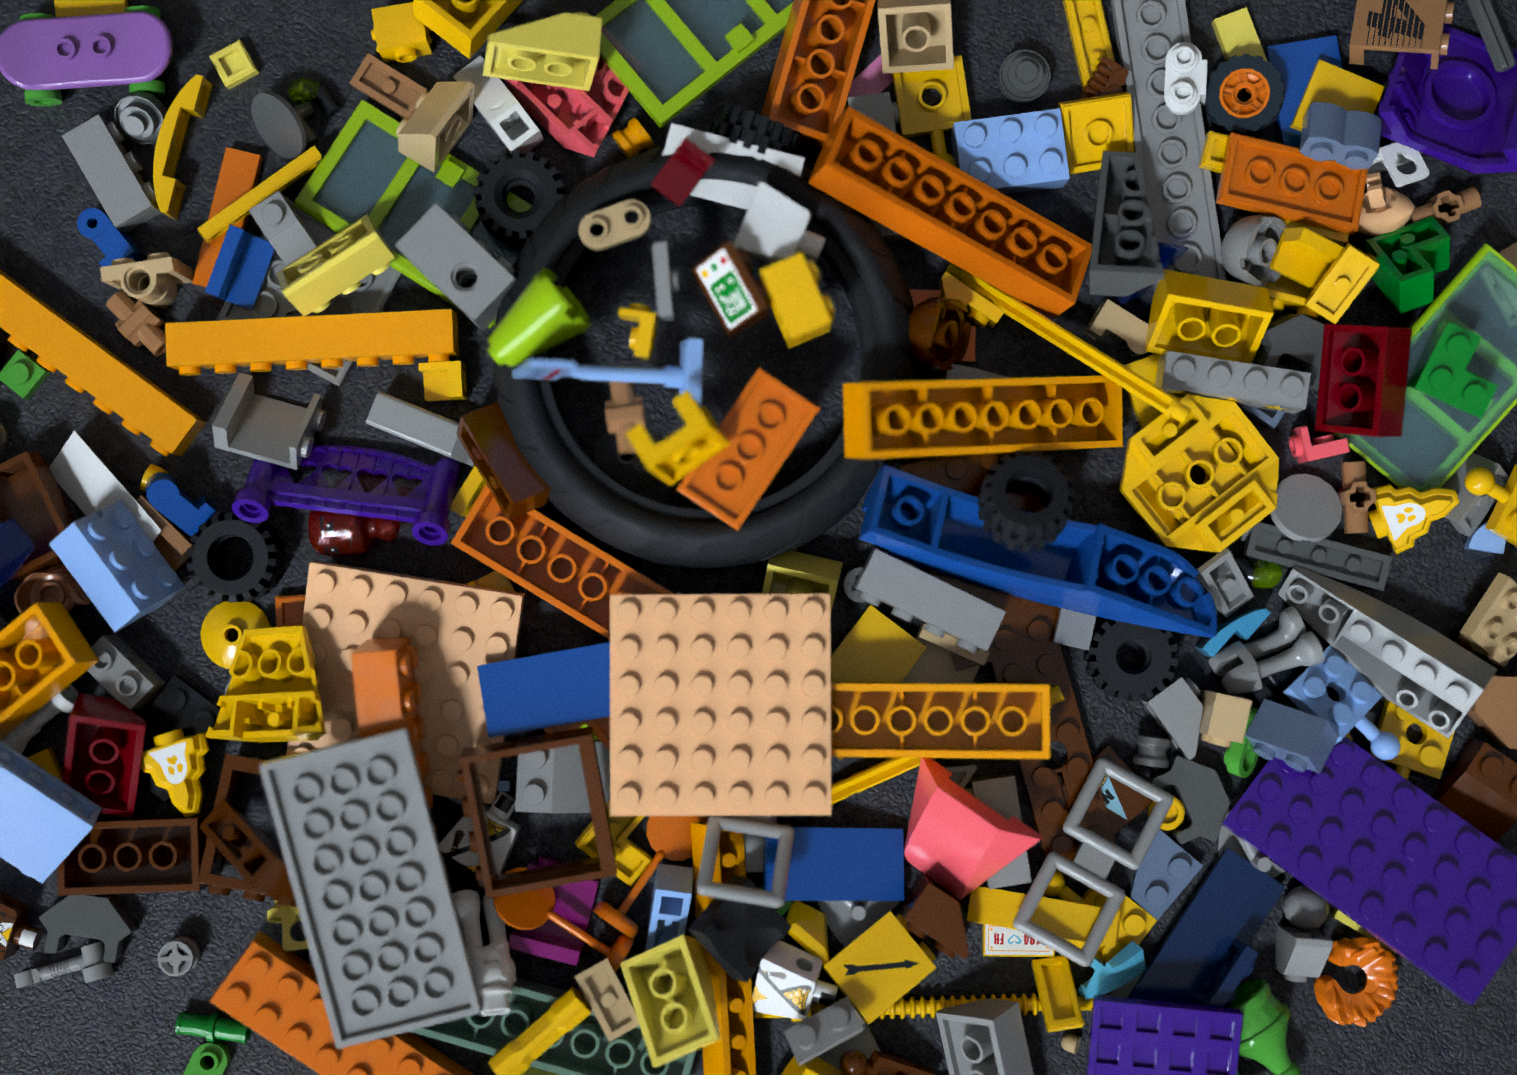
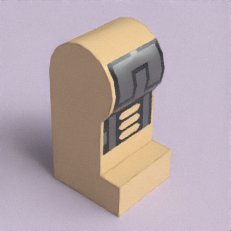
M1109 299L1101 302L1083 333L1093 339L1100 338L1105 334L1120 343L1123 351L1131 356H1140L1147 353L1145 351L1148 324Z

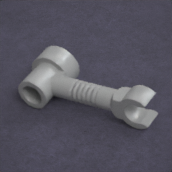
M101 941L80 947L82 955L14 974V979L18 989L79 970L83 972L85 983L113 976L114 971L112 963L103 960L105 950Z

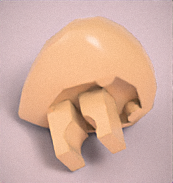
M1380 172L1368 174L1366 179L1367 191L1363 197L1357 233L1376 237L1403 227L1414 212V204L1406 195L1383 186Z

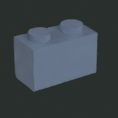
M1267 699L1263 700L1245 734L1254 747L1253 751L1260 757L1267 760H1273L1275 757L1283 760L1288 766L1297 771L1305 772L1308 769L1317 773L1321 772L1339 737L1328 720Z

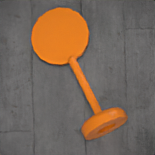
M649 816L646 822V836L650 846L656 852L655 856L619 909H616L607 902H599L592 911L613 927L634 939L639 927L625 914L656 870L657 864H660L663 858L671 861H684L692 857L691 823L708 821L707 816Z
M514 868L504 874L524 871L527 868ZM552 887L493 897L495 910L507 925L519 930H532L542 926L550 919L605 955L602 961L608 958L615 973L634 942V939L621 934L609 948L554 912L556 903L555 892Z

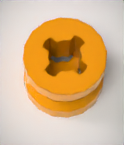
M635 117L628 121L626 128L616 130L611 134L627 158L639 154L644 149L650 150L655 146L649 134Z

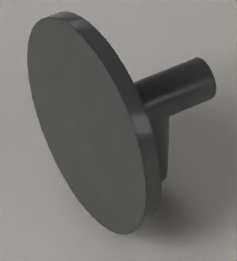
M263 91L253 98L251 112L254 124L265 143L278 155L294 159L305 151L307 145L317 139V136L304 120V118L314 113V108L310 102L304 101L293 108L283 97L271 91Z

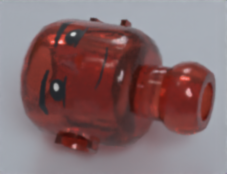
M310 510L308 532L311 545L317 554L325 557L350 555L357 557L371 548L374 538H381L384 541L396 539L400 533V521Z

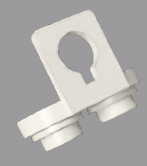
M1182 42L1171 47L1166 55L1164 101L1166 107L1172 113L1186 115L1193 112L1199 105V102L1201 106H1205L1207 60H1202L1201 52L1195 45Z
M1392 141L1389 145L1379 148V154L1368 169L1367 175L1388 170L1395 186L1402 187L1427 178L1430 172L1421 156L1422 152ZM1410 161L1414 162L1416 171L1412 174H1403L1397 169V166Z

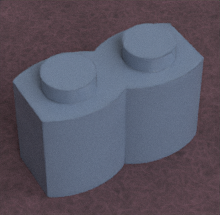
M1313 102L1303 117L1299 152L1316 161L1334 160L1353 170L1369 169L1379 154L1382 119L1364 111H1346L1342 107L1331 103Z

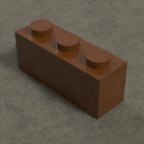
M498 402L462 415L456 435L507 520L546 505L552 487L537 474L517 448L500 406H498Z

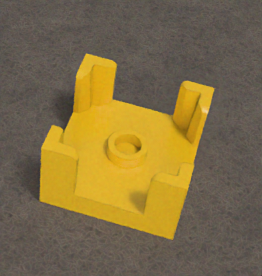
M688 390L673 400V404L687 425L663 442L658 441L654 444L641 424H637L625 433L646 468L669 486L730 445V442L710 411L705 406L700 407Z

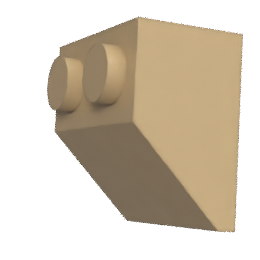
M469 81L436 82L430 92L424 91L416 103V111L410 118L405 117L397 128L398 152L435 173L472 123L475 85Z

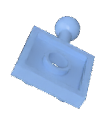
M1329 645L1323 650L1324 662L1308 666L1283 693L1302 712L1328 720L1339 736L1336 743L1342 740L1355 726L1371 741V751L1375 757L1380 760L1394 759L1400 752L1399 739L1390 732H1381L1365 716L1382 695ZM1326 687H1332L1337 691L1339 702L1329 698Z

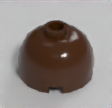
M933 297L917 304L911 311L909 339L911 349L919 364L928 368L950 371L953 369L951 365L954 361L961 362L969 345L971 326L969 322H964L963 312H968L961 300Z

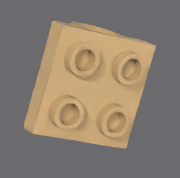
M169 253L147 255V260L134 262L132 258L115 259L111 261V266L100 267L102 282L122 290L129 296L155 308H165L171 305L177 297V285L191 283L194 278L192 268L180 262L179 259L170 257Z
M1498 573L1461 629L1458 639L1461 642L1470 644L1473 650L1485 655L1491 662L1503 668L1506 667L1511 657L1517 653V583L1511 577Z

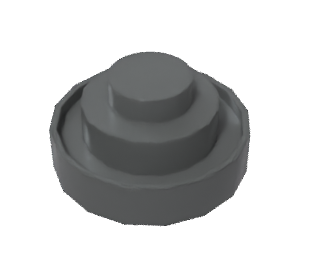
M1028 49L1017 50L1008 55L1002 62L998 73V84L1003 95L1011 101L1020 104L1032 103L1041 98L1047 90L1051 79L1050 67L1045 58L1039 53Z
M144 91L130 92L123 96L116 105L114 118L117 127L128 139L139 144H152L157 141L167 109L159 99Z

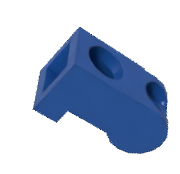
M88 208L78 216L77 228L79 232L95 242L106 256L98 262L102 267L111 266V261L115 259L132 258L134 262H138L145 257L129 236L115 228L108 214H105L100 209Z
M159 472L153 474L146 482L145 489L149 503L191 537L200 530L198 527L203 522H207L216 512L215 505L211 500L202 495L195 501L178 488L176 480L168 473Z

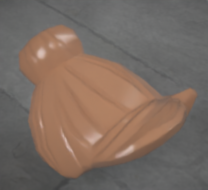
M55 564L48 569L29 574L17 588L14 595L16 608L20 615L35 603L61 602L67 612H69L75 604L89 605L91 601L85 596L84 590L64 564Z

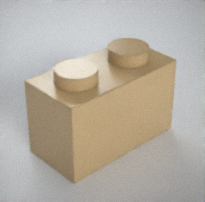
M1200 689L1201 695L1198 699L1203 705L1199 731L1202 734L1200 740L1228 748L1231 746V741L1243 743L1252 700Z

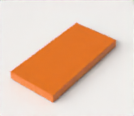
M1234 132L1228 135L1216 198L1217 204L1349 235H1354L1358 232L1368 169H1349L1334 160L1316 161L1299 152L1300 148Z
M758 367L719 425L730 445L687 474L676 490L738 531L820 408Z

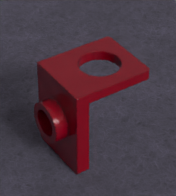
M685 138L652 181L651 186L680 207L715 160Z

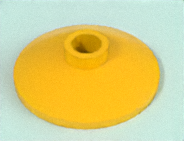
M224 601L213 607L206 615L201 627V643L205 653L215 664L230 669L243 631L245 629L271 628V624L265 612L252 602ZM231 628L238 631V639L234 642L230 641L227 636Z

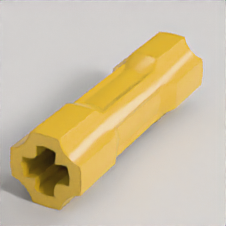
M570 988L551 1005L547 1012L516 1039L511 1040L490 1058L489 1065L497 1075H521L530 1067L534 1060L566 1032L574 1029L592 1013V1008L588 1001L576 988Z

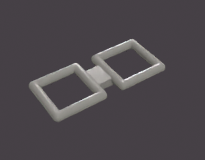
M1105 757L1098 758L1063 824L1065 833L1081 841L1072 861L1057 852L1048 853L1013 920V926L1083 967L1089 966L1125 897L1123 889L1105 879L1115 861L1131 870H1137L1141 866L1173 803V796ZM1105 774L1156 802L1131 853L1080 825ZM1056 869L1108 897L1082 949L1031 921Z
M771 815L709 816L697 881V892L703 896L775 908L783 906L794 839L793 828L787 825L770 823ZM721 830L779 839L771 891L713 882Z

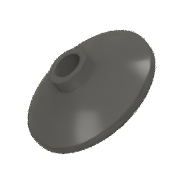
M646 427V431L654 444L659 441L657 436ZM607 429L601 435L595 447V465L609 478L628 490H635L646 486L656 477L646 468L638 453H634L631 461L622 460L621 454H618L616 433L609 434Z

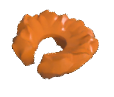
M1345 937L1332 943V950L1328 956L1329 962L1343 967L1356 965L1361 967L1366 974L1362 990L1356 993L1344 991L1339 983L1330 975H1320L1319 978H1315L1314 991L1316 1000L1322 1006L1326 1016L1336 1024L1350 1025L1353 1023L1357 1026L1366 1027L1368 1022H1375L1376 1017L1382 1016L1385 1009L1391 1008L1392 1001L1396 999V991L1399 989L1396 973L1398 965L1395 963L1396 957L1390 951L1380 946L1378 939L1366 937L1348 939Z

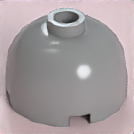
M1251 215L1237 220L1229 228L1221 244V257L1225 270L1234 280L1248 285L1266 287L1265 284L1267 282L1274 283L1279 279L1281 274L1271 270L1269 265L1283 230L1287 228L1283 220L1268 215Z

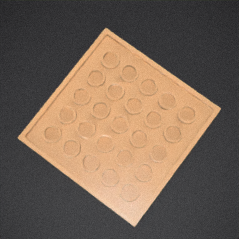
M311 561L309 563L302 626L307 627L314 650L326 734L320 740L288 742L286 756L360 738L351 653L368 639L411 636L412 646H416L418 650V667L414 668L415 682H420L422 687V702L418 704L419 717H424L426 725L425 738L421 739L423 752H427L429 756V773L425 774L426 787H431L433 795L462 799V796H467L465 782H458L455 762L460 761L462 750L505 741V735L488 737L477 666L516 659L525 594L322 561ZM502 758L477 762L484 803L493 804L497 797Z
M830 594L610 595V816L831 815Z

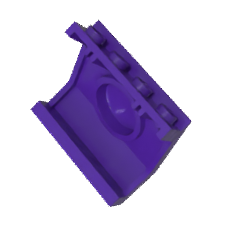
M1447 24L1444 26L1443 33H1450L1447 56L1440 55L1438 69H1430L1431 54L1398 52L1394 69L1389 73V84L1385 97L1381 99L1379 104V114L1383 120L1380 136L1474 174L1517 172V63L1513 68L1498 73L1495 70L1483 39L1452 28ZM1512 49L1517 61V49Z

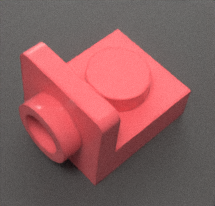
M1306 425L1291 429L1292 436L1289 437V448L1292 456L1297 457L1298 464L1350 452L1347 438L1335 441L1333 434L1312 439V446Z

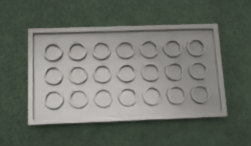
M408 727L262 762L259 765L336 1049L480 1014V997L478 996L475 978Z

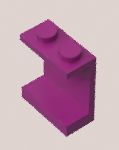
M539 856L538 861L534 859L530 861L527 870L557 865L560 861L550 857ZM600 878L552 887L555 892L556 903L553 911L587 933ZM550 919L542 926L532 930L514 928L508 941L509 949L577 966L584 944L582 940Z

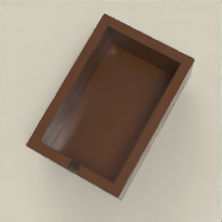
M25 451L0 464V561L10 580H25L33 572L48 569L62 562L49 543L75 522L43 454Z

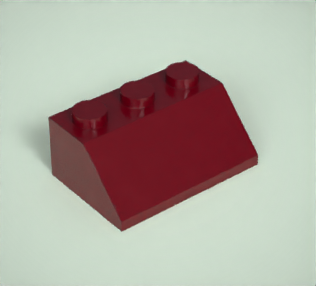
M1324 324L1315 431L1373 437H1402L1412 328Z
M79 693L70 713L62 782L102 807L99 814L133 818L147 722L117 699Z

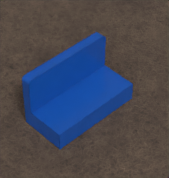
M229 225L205 292L213 297L253 310L275 255V249L269 241L253 236L244 229Z

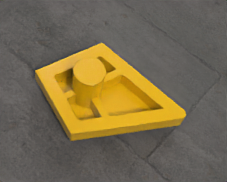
M792 901L793 904L789 908L786 919L792 928L787 934L811 955L820 958L823 962L822 965H825L829 962L826 914L802 901Z

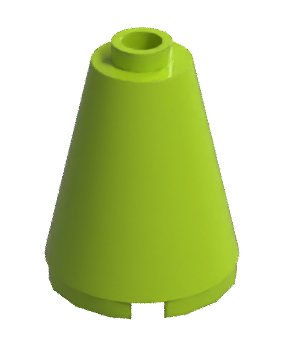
M543 268L537 273L488 337L491 346L487 350L500 366L506 363L508 366L513 367L588 330L592 326V323L587 321L589 319L587 312L567 286L563 288L553 283L558 277L548 268Z

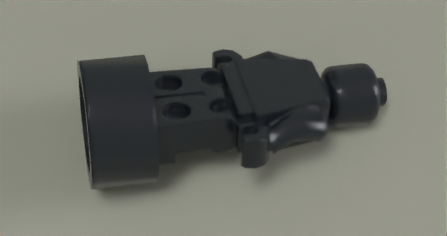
M1304 666L1271 674L1261 679L1262 689L1244 694L1248 700H1252V704L1255 707L1260 708L1264 699L1273 701L1274 695L1279 690H1285L1298 677L1297 670L1302 669Z

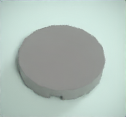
M1306 473L1295 474L1282 480L1277 486V508L1270 514L1272 521L1280 532L1290 539L1299 542L1303 540L1311 541L1310 543L1319 542L1330 536L1340 523L1342 505L1339 495L1329 483L1320 477Z

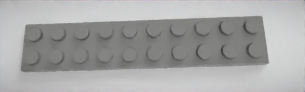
M1111 0L1120 65L1129 72L1125 78L1126 83L1123 85L1124 92L1128 91L1131 93L1135 152H1139L1147 189V199L1151 208L1152 223L1158 242L1159 257L1163 270H1172L1227 281L1221 257L1222 245L1211 171L1198 167L1205 142L1201 104L1199 102L1197 108L1189 114L1177 115L1166 107L1164 101L1166 55L1171 47L1178 43H1191L1185 0ZM1158 282L1153 284L1154 293L1157 288Z

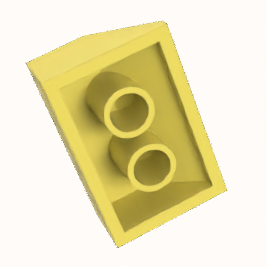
M366 214L278 271L277 276L282 293L305 317L311 312L318 314L325 310L331 304L330 300L340 293L346 295L353 292L360 286V280L369 274L378 275L385 271L391 265L390 261L395 256Z

